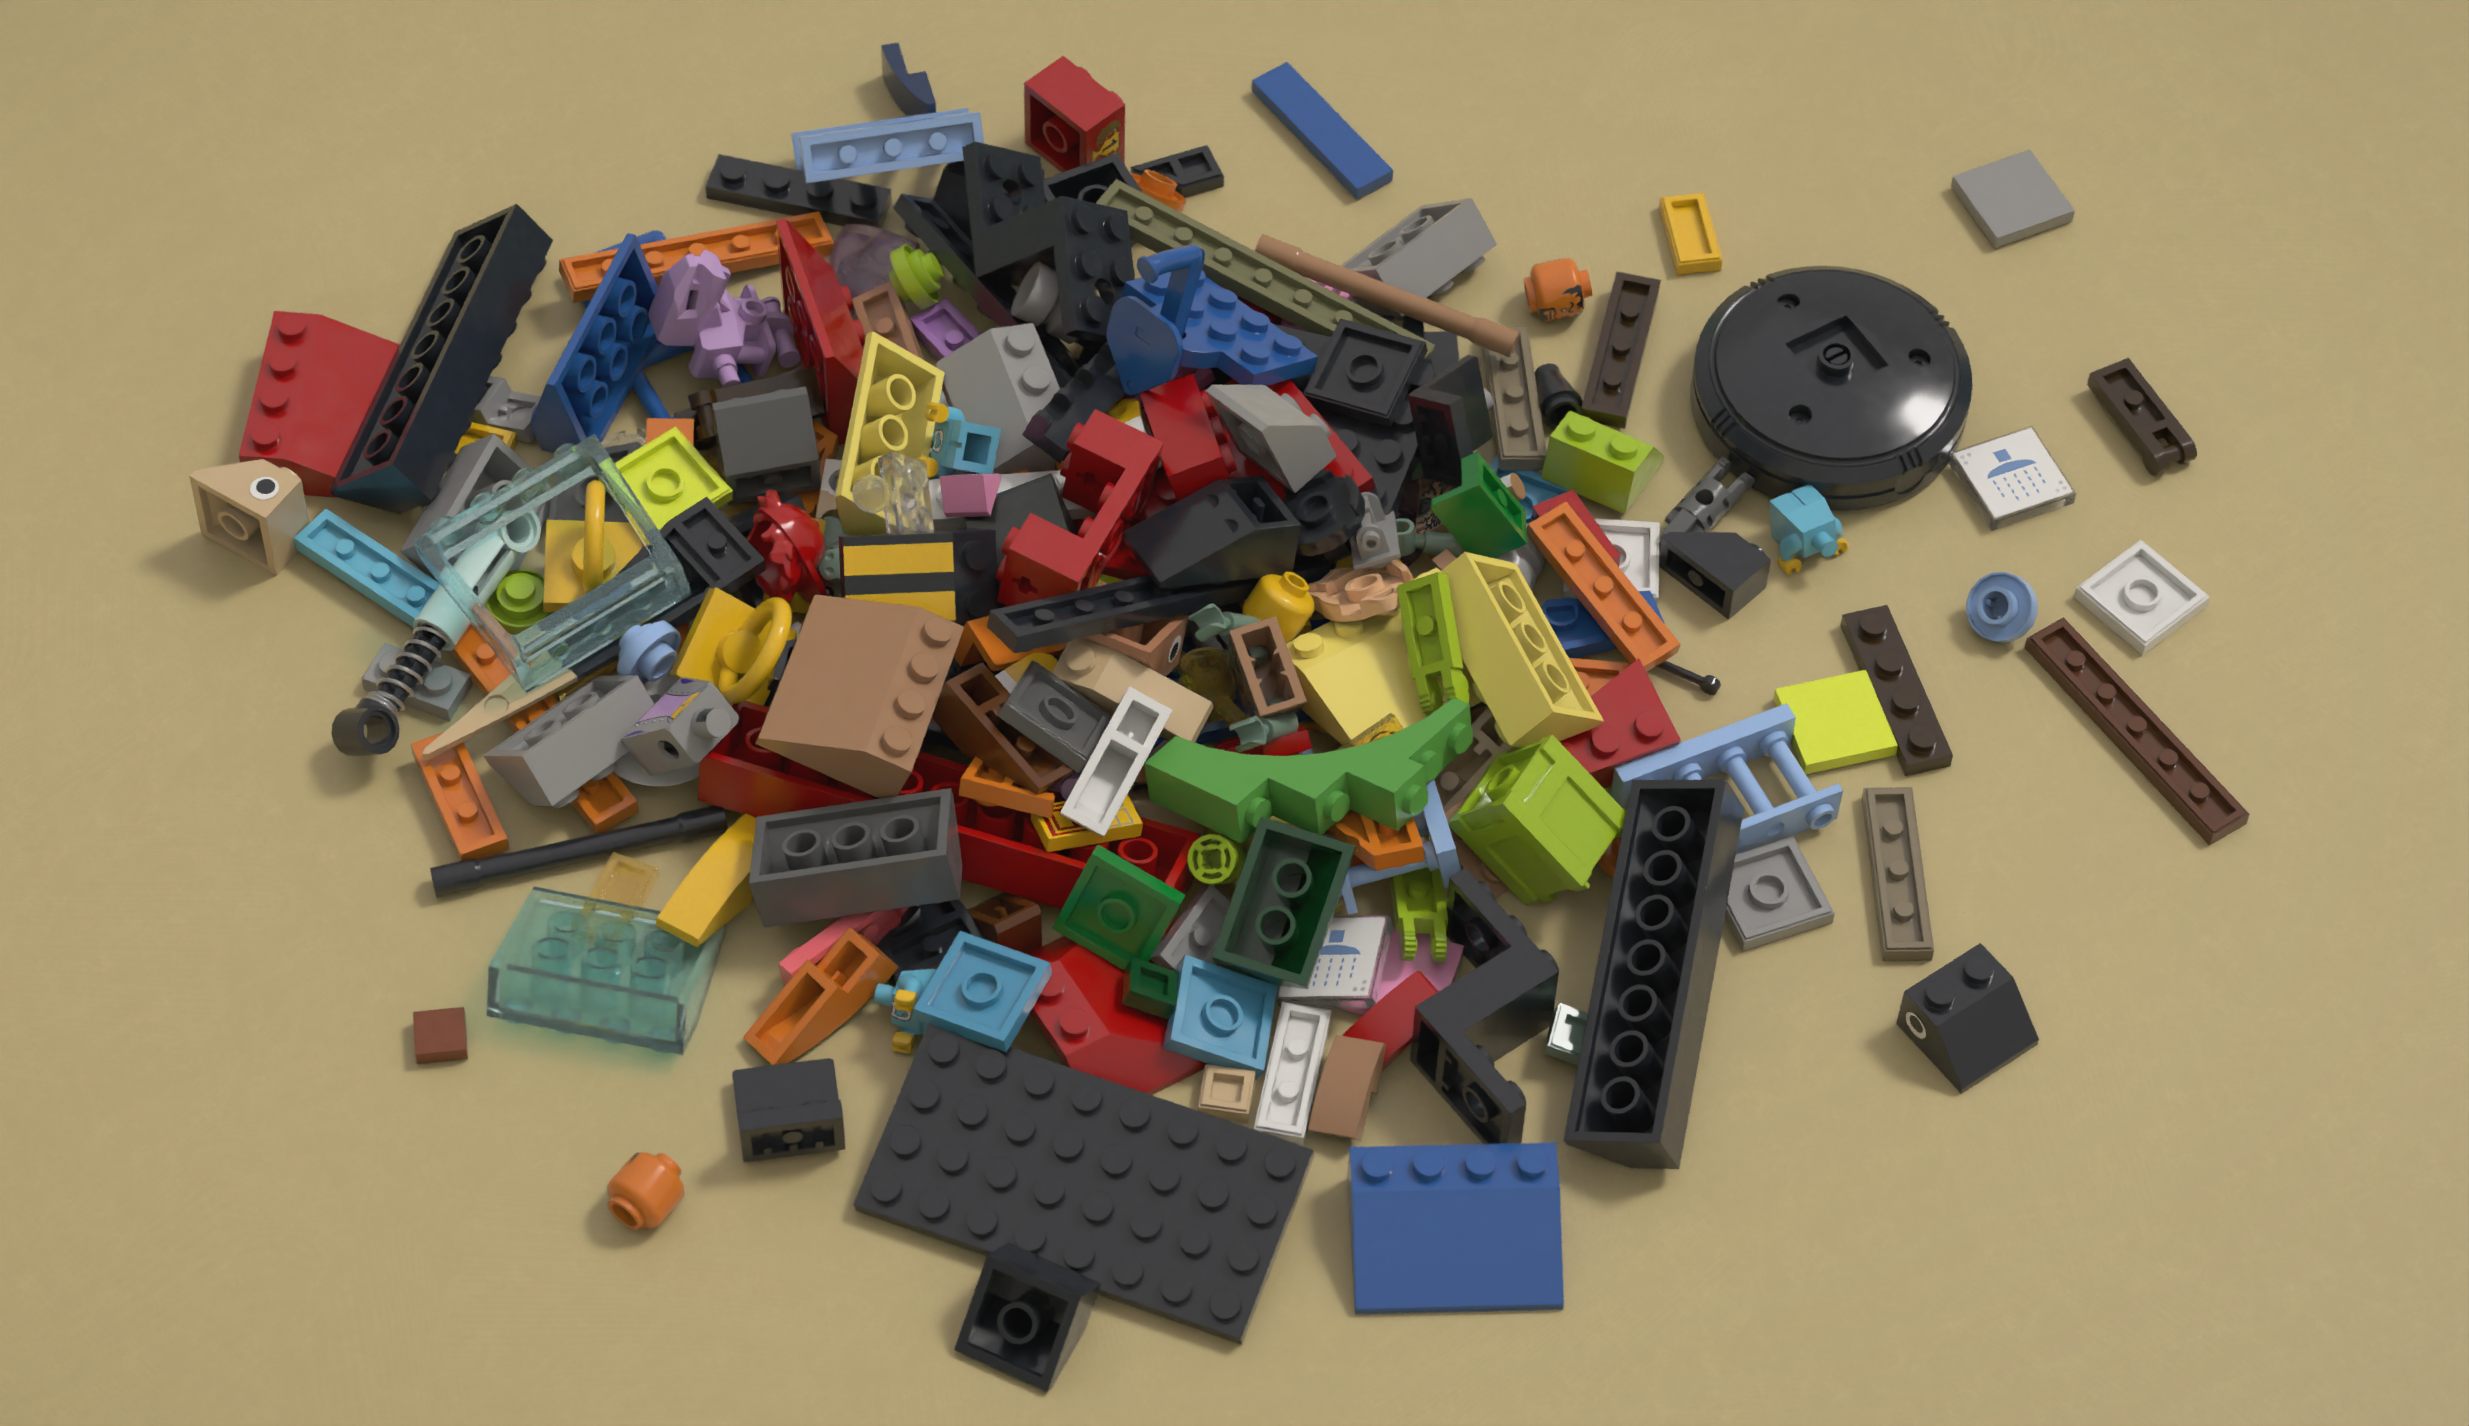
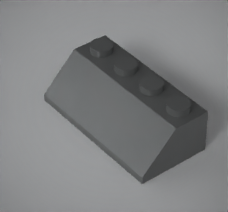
M951 788L765 815L756 818L749 886L764 928L793 925L800 922L828 918H841L848 915L876 911H890L897 908L931 903L938 904L960 899L962 858L954 797Z

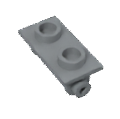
M1369 492L1361 493L1365 499V516L1359 529L1350 537L1354 571L1364 568H1383L1390 564L1392 560L1401 558L1395 513L1391 511L1390 514L1384 515L1379 498Z

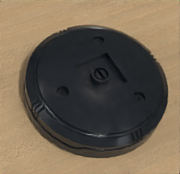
M1805 266L1786 269L1768 274L1765 279L1758 278L1757 283L1750 282V287L1746 285L1727 297L1707 320L1700 334L1694 359L1690 386L1692 413L1700 435L1718 461L1721 457L1731 462L1729 471L1737 478L1744 472L1754 477L1755 482L1751 487L1763 494L1776 498L1786 493H1791L1793 490L1805 485H1812L1825 498L1831 511L1861 510L1878 507L1902 499L1923 488L1947 466L1954 456L1964 433L1971 403L1973 385L1969 357L1954 328L1949 327V321H1944V316L1938 315L1939 310L1904 285L1871 272L1840 266Z

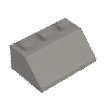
M1468 198L1422 205L1341 266L1427 298L1428 296L1439 295L1452 287L1454 284L1452 278L1460 272L1466 273L1480 266L1485 261L1483 255L1497 244L1473 199ZM1357 297L1356 303L1375 314L1394 316L1398 321L1403 320V314Z
M1033 323L989 329L936 362L935 367L945 372L942 390L948 405L960 409L965 416L966 422L1001 429L993 474H1009L1023 469H1028L1029 472H1041L1055 468L1056 460L1022 435L1033 415L1037 411L1042 410L1060 389Z
M495 434L467 444L460 448L454 462L439 484L441 488L439 495L431 504L426 506L400 552L426 575L441 583L474 537L477 518L485 510L514 505L527 506L535 512L542 528L549 515L551 484ZM527 552L520 554L509 571L518 570Z
M638 675L596 676L483 756L487 763L531 805L553 806L554 809L567 805L579 796L580 793L577 788L590 779L598 781L608 776L618 767L615 761L628 752L632 754L621 741V738L654 705V702Z

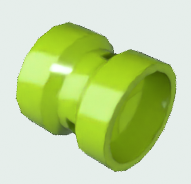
M1209 834L1201 836L1192 844L1187 861L1190 871L1201 882L1229 884L1239 879L1248 853L1243 843H1239L1222 834Z

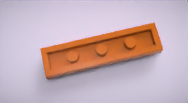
M1567 502L1562 503L1528 524V537L1630 664L1639 658L1644 669L1648 672L1678 653L1681 645Z

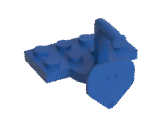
M1186 245L1162 251L1149 257L1141 256L1137 260V269L1142 278L1125 282L1121 298L1113 305L1106 330L1107 341L1123 389L1128 395L1139 394L1172 381L1176 376L1179 365L1198 369L1217 367L1241 385L1268 386L1314 373L1319 357L1303 346L1298 338L1286 334L1272 324L1266 315L1254 311L1238 300L1235 293L1223 289L1207 278L1204 271H1202L1205 252L1198 245Z

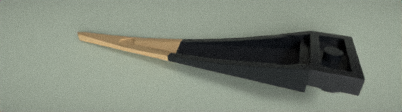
M705 497L669 520L618 574L602 588L600 593L595 595L554 636L492 692L426 746L422 753L423 761L440 755L619 659L621 649L619 647L620 639L634 625L643 626L664 620L676 629L696 618L709 588L716 587L727 594L732 593L766 571L765 559L710 499Z

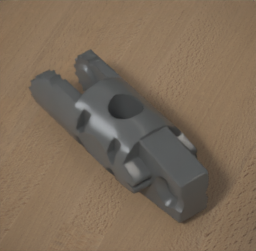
M1721 457L1700 479L1696 486L1665 517V522L1668 523V526L1661 533V542L1662 537L1668 532H1708L1751 488L1755 478L1744 472L1726 489L1720 481L1728 474L1731 462Z

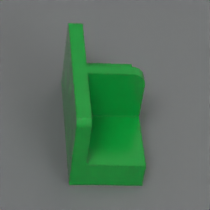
M1479 452L1462 458V486L1431 499V510L1468 553L1496 558L1526 545V510Z

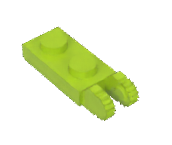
M1437 572L1399 584L1397 593L1411 676L1413 680H1416L1418 697L1420 698L1419 703L1423 713L1429 716L1444 705L1442 687L1435 678L1441 675L1443 687L1446 691V700L1450 701L1452 698H1456L1469 704L1468 681L1461 671L1464 668L1448 575Z
M1425 867L1389 877L1396 933H1400L1399 948L1401 960L1414 961L1418 945L1415 934H1431L1430 954L1432 955V961L1445 962L1448 915L1443 881L1439 869L1429 871V868Z

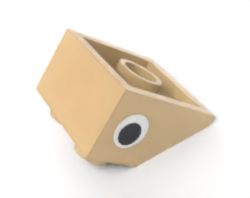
M264 459L196 469L189 475L202 535L276 576L297 555L299 551L295 549L293 538L309 524L302 480L292 470L286 467L279 468Z

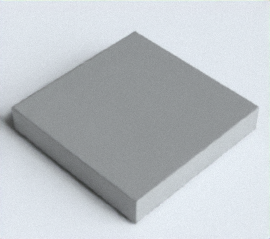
M2031 150L1952 177L1951 188L1994 248L2073 221L2075 210Z
M1794 837L1736 854L1725 919L1743 952L1833 923L1835 913Z

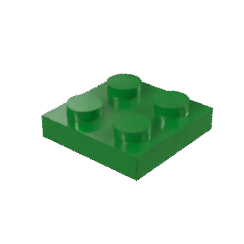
M1097 845L1052 929L1124 970L1131 957L1147 962L1150 961L1186 895Z

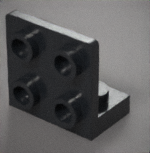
M1466 355L1408 394L1424 478L1456 487L1462 486L1461 459L1473 454V451L1491 440L1493 436L1478 358L1472 355Z
M826 1058L733 1071L732 1077L743 1163L846 1150L842 1104L838 1096L833 1059Z

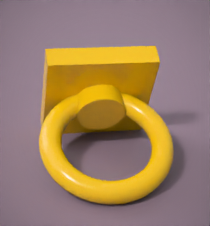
M593 480L586 486L585 521L546 520L543 612L578 613L642 549V531L635 523L604 522L605 486L598 480Z
M716 587L709 588L669 675L677 680L681 677L710 681L716 686L731 707L733 704L742 703L745 700L764 706L770 690H767L770 673L778 662L787 640H794L797 631L791 629L792 611L788 602L782 598L773 597L753 608Z

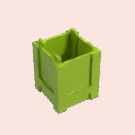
M1553 734L1541 738L1537 743L1515 751H1505L1495 755L1487 766L1485 774L1461 807L1449 819L1448 825L1524 905L1537 902L1538 899L1542 903L1554 900L1556 897L1554 893L1566 889L1575 890L1576 892L1588 889L1590 884L1587 880L1592 874V869L1610 843L1622 837L1626 811Z

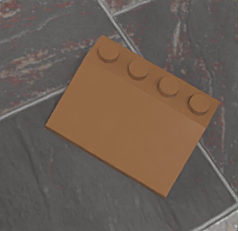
M814 595L755 744L879 799L898 796L912 772L964 627L921 607Z

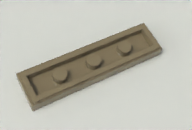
M1509 327L1520 332L1516 347L1510 358L1482 347L1487 387L1494 402L1491 415L1499 470H1543L1547 451L1528 328Z
M1912 787L1864 788L1862 804L1882 961L1932 960L1934 945Z

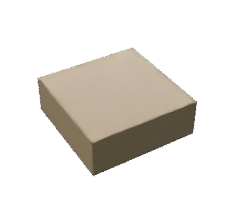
M1205 1064L1198 1111L1224 1120L1248 1123L1256 1071Z

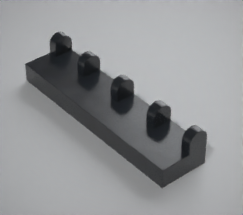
M1108 341L1101 346L1098 353L1087 364H1084L1077 371L1074 378L1064 388H1060L1054 394L1051 401L1042 410L1037 411L1033 415L1022 434L1058 463H1061L1071 451L1066 448V444L1078 422L1085 425L1095 409L1108 415L1127 395L1123 389Z

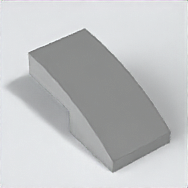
M490 376L486 383L487 392L481 401L477 403L470 419L473 423L516 432L518 441L531 443L535 438L530 426L531 415L541 396L513 392L505 378Z

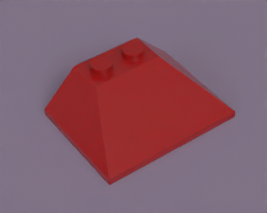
M1065 936L1027 953V955L1050 962L1052 975L1030 1011V1015L1065 1066L1150 1095L1205 1069V1064L1208 1063L1163 1048L1168 1019L1144 1013L1122 1004L1124 970Z

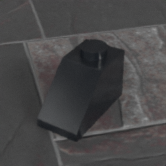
M1668 532L1662 537L1659 567L1728 620L1767 586L1771 559L1766 556L1759 546L1749 543L1735 532Z

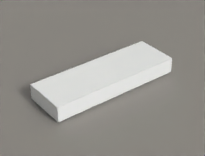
M1282 1002L1254 1129L1304 1146L1332 1010Z

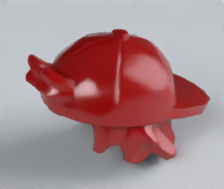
M767 490L765 496L757 497L759 509L754 512V526L746 538L753 547H757V551L766 562V571L756 576L755 582L770 598L779 597L789 604L797 592L805 602L810 604L814 595L827 596L825 585L816 570L825 556L824 536L819 529L818 522L812 519L805 510L789 503H781L776 491Z

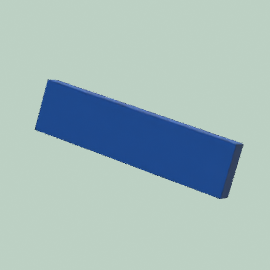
M1288 62L1252 80L1251 91L1356 199L1393 181V169Z

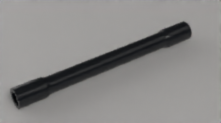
M713 805L681 812L670 818L484 859H467L431 867L430 873L435 895L438 897L478 888L485 883L675 841H691L723 834L728 830L724 808Z

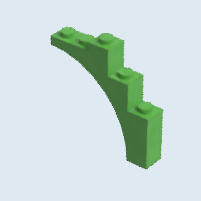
M1452 698L1428 717L1395 734L1360 746L1319 754L1292 756L1241 754L1209 748L1175 736L1144 763L1149 800L1239 843H1242L1256 831L1261 817L1270 819L1274 816L1300 829L1322 835L1336 822L1342 820L1349 810L1398 831L1410 819L1420 814L1428 804L1426 784L1434 780L1442 769L1459 754L1464 753L1470 744L1473 743L1470 704Z

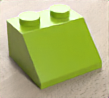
M1569 411L1550 435L1541 478L1565 489L1574 490L1575 493L1626 514L1663 464L1665 456L1654 446L1595 422L1588 417Z

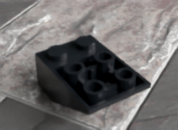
M1262 476L1216 480L1123 531L1122 540L1159 589L1176 590L1189 585L1208 583L1223 585L1229 581L1260 580V578L1269 574L1283 576L1285 572H1293L1301 524Z

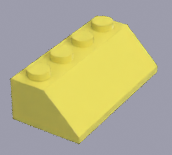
M874 331L866 334L835 495L842 532L849 536L916 531L926 477L915 472V467L920 468L921 463L916 461L920 456L929 457L936 422L928 421L925 418V413L930 414L931 409L926 407L931 402L939 403L945 374L942 370Z
M1464 552L1440 571V573L1448 575L1462 662L1466 665L1474 680L1472 684L1474 692L1483 703L1488 705L1496 720L1494 724L1495 730L1506 744L1512 747L1523 748L1537 743L1541 738L1552 734L1558 741H1562L1593 729L1604 722L1516 563Z

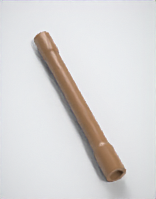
M1262 234L1255 249L1257 253L1306 278L1470 340L1475 345L1509 358L1516 347L1520 335L1519 331L1485 318L1473 317L1305 253L1296 246Z

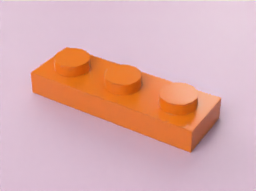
M442 733L411 743L413 757L460 861L484 859L509 850L508 838L464 742L426 761H423L422 756L424 748Z

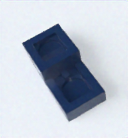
M899 43L881 45L882 76L892 98L906 116L936 112V101L926 71L908 74Z

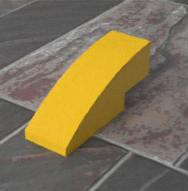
M747 813L744 814L707 850L666 903L657 917L655 926L698 947L751 903L753 894L749 886L756 827L755 817Z

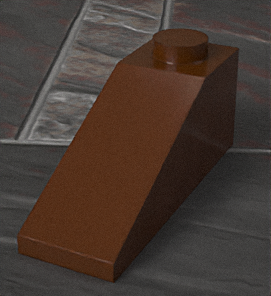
M983 662L946 681L932 718L961 752L973 759L975 757L979 758L987 767L1005 777H1009L1015 783L1035 794L1043 792L1074 774L1075 771L997 716L1010 693Z

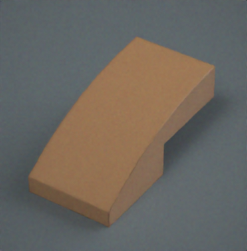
M1339 1035L1335 1036L1319 1081L1309 1121V1131L1362 1141L1371 1094H1377L1387 1046L1385 1043Z

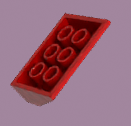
M785 218L776 220L783 313L790 318L794 327L792 339L800 353L802 366L805 370L815 368L826 410L825 415L820 417L822 424L825 428L838 435V446L846 443L863 355L862 346L865 345L864 330L860 319L852 320L850 312H853V303L848 286H840L834 268Z
M274 311L239 452L240 463L264 459L279 468L286 467L292 470L302 480L304 495L337 498L329 490L400 344L321 314Z

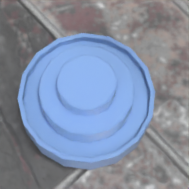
M2007 572L1990 573L1980 578L1971 588L1966 601L1967 618L1971 627L1981 637L1999 643L2013 642L2023 637L2034 625L2038 613L2037 597L2032 586L2022 577Z
M664 620L653 624L634 625L625 632L619 642L621 649L617 666L618 675H638L643 685L648 681L655 682L661 679L670 671L677 660L678 654L676 651L681 641L680 633Z

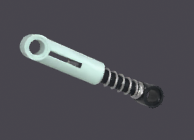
M514 505L488 509L478 516L475 523L474 537L413 621L414 638L405 641V651L395 655L396 664L386 668V678L377 680L376 691L368 693L366 698L361 699L356 707L342 710L335 717L331 735L335 746L340 752L348 756L381 755L395 747L400 731L398 723L400 710H405L403 703L406 698L414 697V687L416 684H423L422 676L425 672L432 671L431 663L434 659L441 658L440 650L451 651L455 648L520 554L531 551L537 545L541 535V525L539 518L533 510L527 506ZM365 724H366V727H367V737H366V738H365V735H364V725H365Z

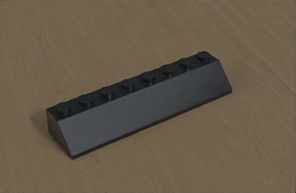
M518 204L512 205L454 233L329 490L335 497L401 514L418 506L421 508L426 507L439 495L441 490L439 484L443 475L456 458L455 450L457 445L472 424L471 415L477 403L481 401L487 392L486 383L492 371L502 360L501 351L507 339L517 328L516 319L521 308L532 296L530 289L536 276L544 269L547 263L545 257L553 242V239Z
M1632 780L1564 1135V1142L1567 1145L1630 1168H1680L1744 807L1727 780Z

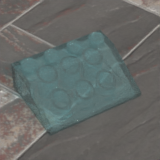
M533 887L489 964L487 1016L503 1019L512 1024H528L554 1029L562 1034L574 1033L603 1039L613 1044L625 1043L650 1048L659 1053L683 1055L697 1028L725 938L727 924L722 926L700 946L695 947L655 926L661 911Z

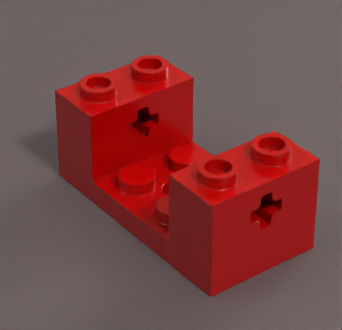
M1096 409L1085 425L1078 422L1067 441L1066 448L1071 451L1067 455L1060 471V475L1065 477L1062 497L1098 515L1095 520L1087 517L1077 535L1032 513L1029 514L1021 529L1015 526L1012 527L1001 549V553L1006 556L1002 560L995 579L1001 581L997 601L1007 606L1095 587L1123 542L1122 532L1132 527L1151 495L1164 442Z

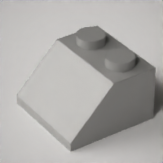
M1211 385L1205 390L1237 450L1292 492L1296 493L1337 457L1328 440L1331 436L1328 426L1314 413L1309 417L1305 415L1296 401L1288 394L1284 393L1279 396L1265 385Z

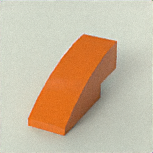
M848 927L818 965L808 959L804 962L743 1038L771 1065L789 1063L828 1037L874 996L877 984H885L899 967L869 939Z

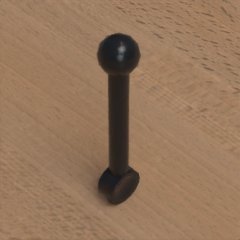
M1666 660L1656 666L1700 685L1702 691L1709 695H1715L1721 687V682L1712 675L1703 677Z

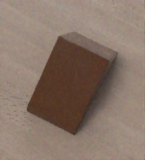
M1003 892L967 909L988 941L1024 954L1042 947V913L1037 903Z

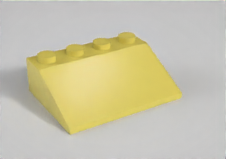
M1436 567L1429 572L1420 574L1415 579L1440 572L1441 570ZM1400 607L1394 613L1387 615L1378 614L1363 620L1350 622L1330 621L1286 643L1307 703L1301 709L1345 748L1366 744L1369 737L1378 730L1387 729L1397 733L1428 717L1423 713L1419 703L1420 698L1418 697L1416 680H1413L1411 676ZM1463 664L1464 669H1461L1468 681L1469 704L1472 707L1482 701L1474 692L1472 686L1474 680L1466 665ZM1441 675V676H1438V677H1435V678H1436V680L1438 681V683L1440 684V686L1442 687V692H1443V697H1442V699H1443V701H1444L1443 704H1446V703L1448 702V700H1446V699H1447V697H1446V695H1445L1446 691H1445V689H1444V687H1443V681H1442V675ZM1379 732L1371 738L1370 742L1374 741V737L1383 738L1392 734L1389 732Z

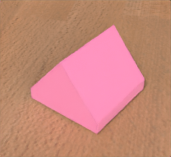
M999 473L939 476L943 509L946 517L991 515L1001 481Z

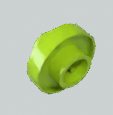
M907 244L890 252L893 269L888 271V275L901 299L906 303L912 300L921 310H925L938 303L939 294L937 290L941 288L940 278L944 276V271L934 254L929 252L925 255L920 249L914 251Z
M527 569L511 570L505 575L486 602L487 616L498 630L516 637L531 636L543 631L553 621L556 612H543L544 576Z

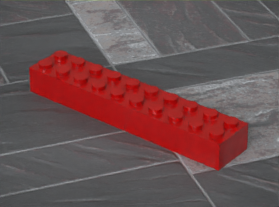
M746 700L742 703L733 704L732 708L739 716L738 723L700 761L698 801L742 814L747 813L755 818L879 799L755 744L769 707ZM920 751L911 774L898 796L951 788L954 797L962 858V879L1048 906L1063 908L1097 845L1185 895L1195 878L1189 869L1187 859L1192 844L1201 836L1199 833L1139 816L1143 823L1141 836L1047 852L1030 820L1031 813L999 805L993 807L984 806L977 803L974 799L959 796L960 780L969 766ZM1047 789L1048 793L1054 794V803L1066 801L1061 793ZM1176 914L1174 915V917H1173L1171 923L1169 924V926H1168V928H1167L1165 934L1163 935L1162 939H1164V937H1165V935H1166L1168 929L1170 928V926H1171V924H1172V922H1173V920H1174Z

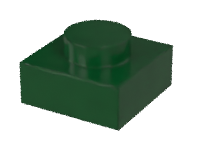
M1131 957L1124 969L1122 1004L1169 1020L1177 1006L1178 972Z

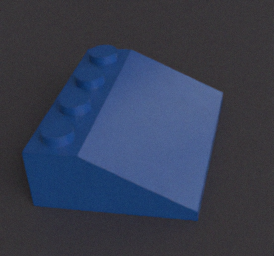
M626 234L548 379L539 403L532 412L530 426L543 451L564 456L599 449L657 340L648 312L658 286L638 239L634 234Z
M1556 1142L1349 1147L1347 1189L1355 1314L1563 1309L1561 1204Z

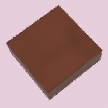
M464 1007L413 1012L417 1064L468 1059Z

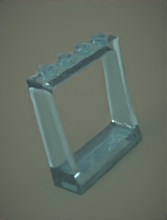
M595 434L577 445L573 443L561 445L554 452L553 458L536 469L526 467L519 470L513 476L511 484L495 493L486 491L478 494L472 500L470 508L453 518L450 516L437 518L432 522L427 533L413 541L421 561L485 639L525 693L530 692L620 638L634 625L645 623L692 594L680 561ZM591 475L599 476L629 520L650 556L517 635L509 634L448 560Z

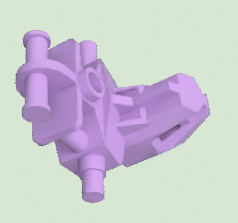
M704 249L700 256L693 254L685 255L664 272L648 312L657 340L664 345L694 346L695 351L688 366L691 374L696 378H718L722 387L741 384L736 364H751L756 377H765L775 350L778 353L777 359L780 366L788 368L799 363L801 356L799 351L795 349L791 339L794 327L790 318L786 314L781 313L779 299L771 296L759 300L753 285H745L740 297H732L725 289L731 276L729 269L721 265L717 255Z

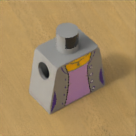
M681 677L621 738V741L649 776L692 767L699 763L738 723L739 716L710 681ZM661 740H664V748L661 745Z

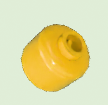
M1285 572L1283 576L1269 574L1260 578L1244 602L1243 615L1254 616L1260 619V621L1276 616L1285 643H1288L1299 635L1313 614L1314 600L1308 592V583L1299 575L1293 572Z

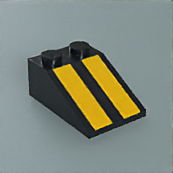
M960 528L839 536L841 598L921 607L963 627L967 621L987 617L990 614V610L999 609L997 601L998 580L995 579L997 573L996 530Z

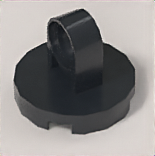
M1323 469L1296 493L1285 487L1283 490L1286 497L1282 502L1301 524L1296 555L1314 556L1323 554L1329 564L1352 556L1351 545L1348 539L1359 529L1365 516V499L1353 478L1345 474V478L1334 476L1332 470Z

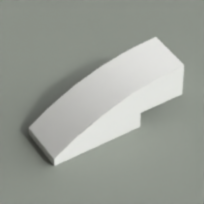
M1129 686L1064 804L1060 815L1104 838L1173 710Z

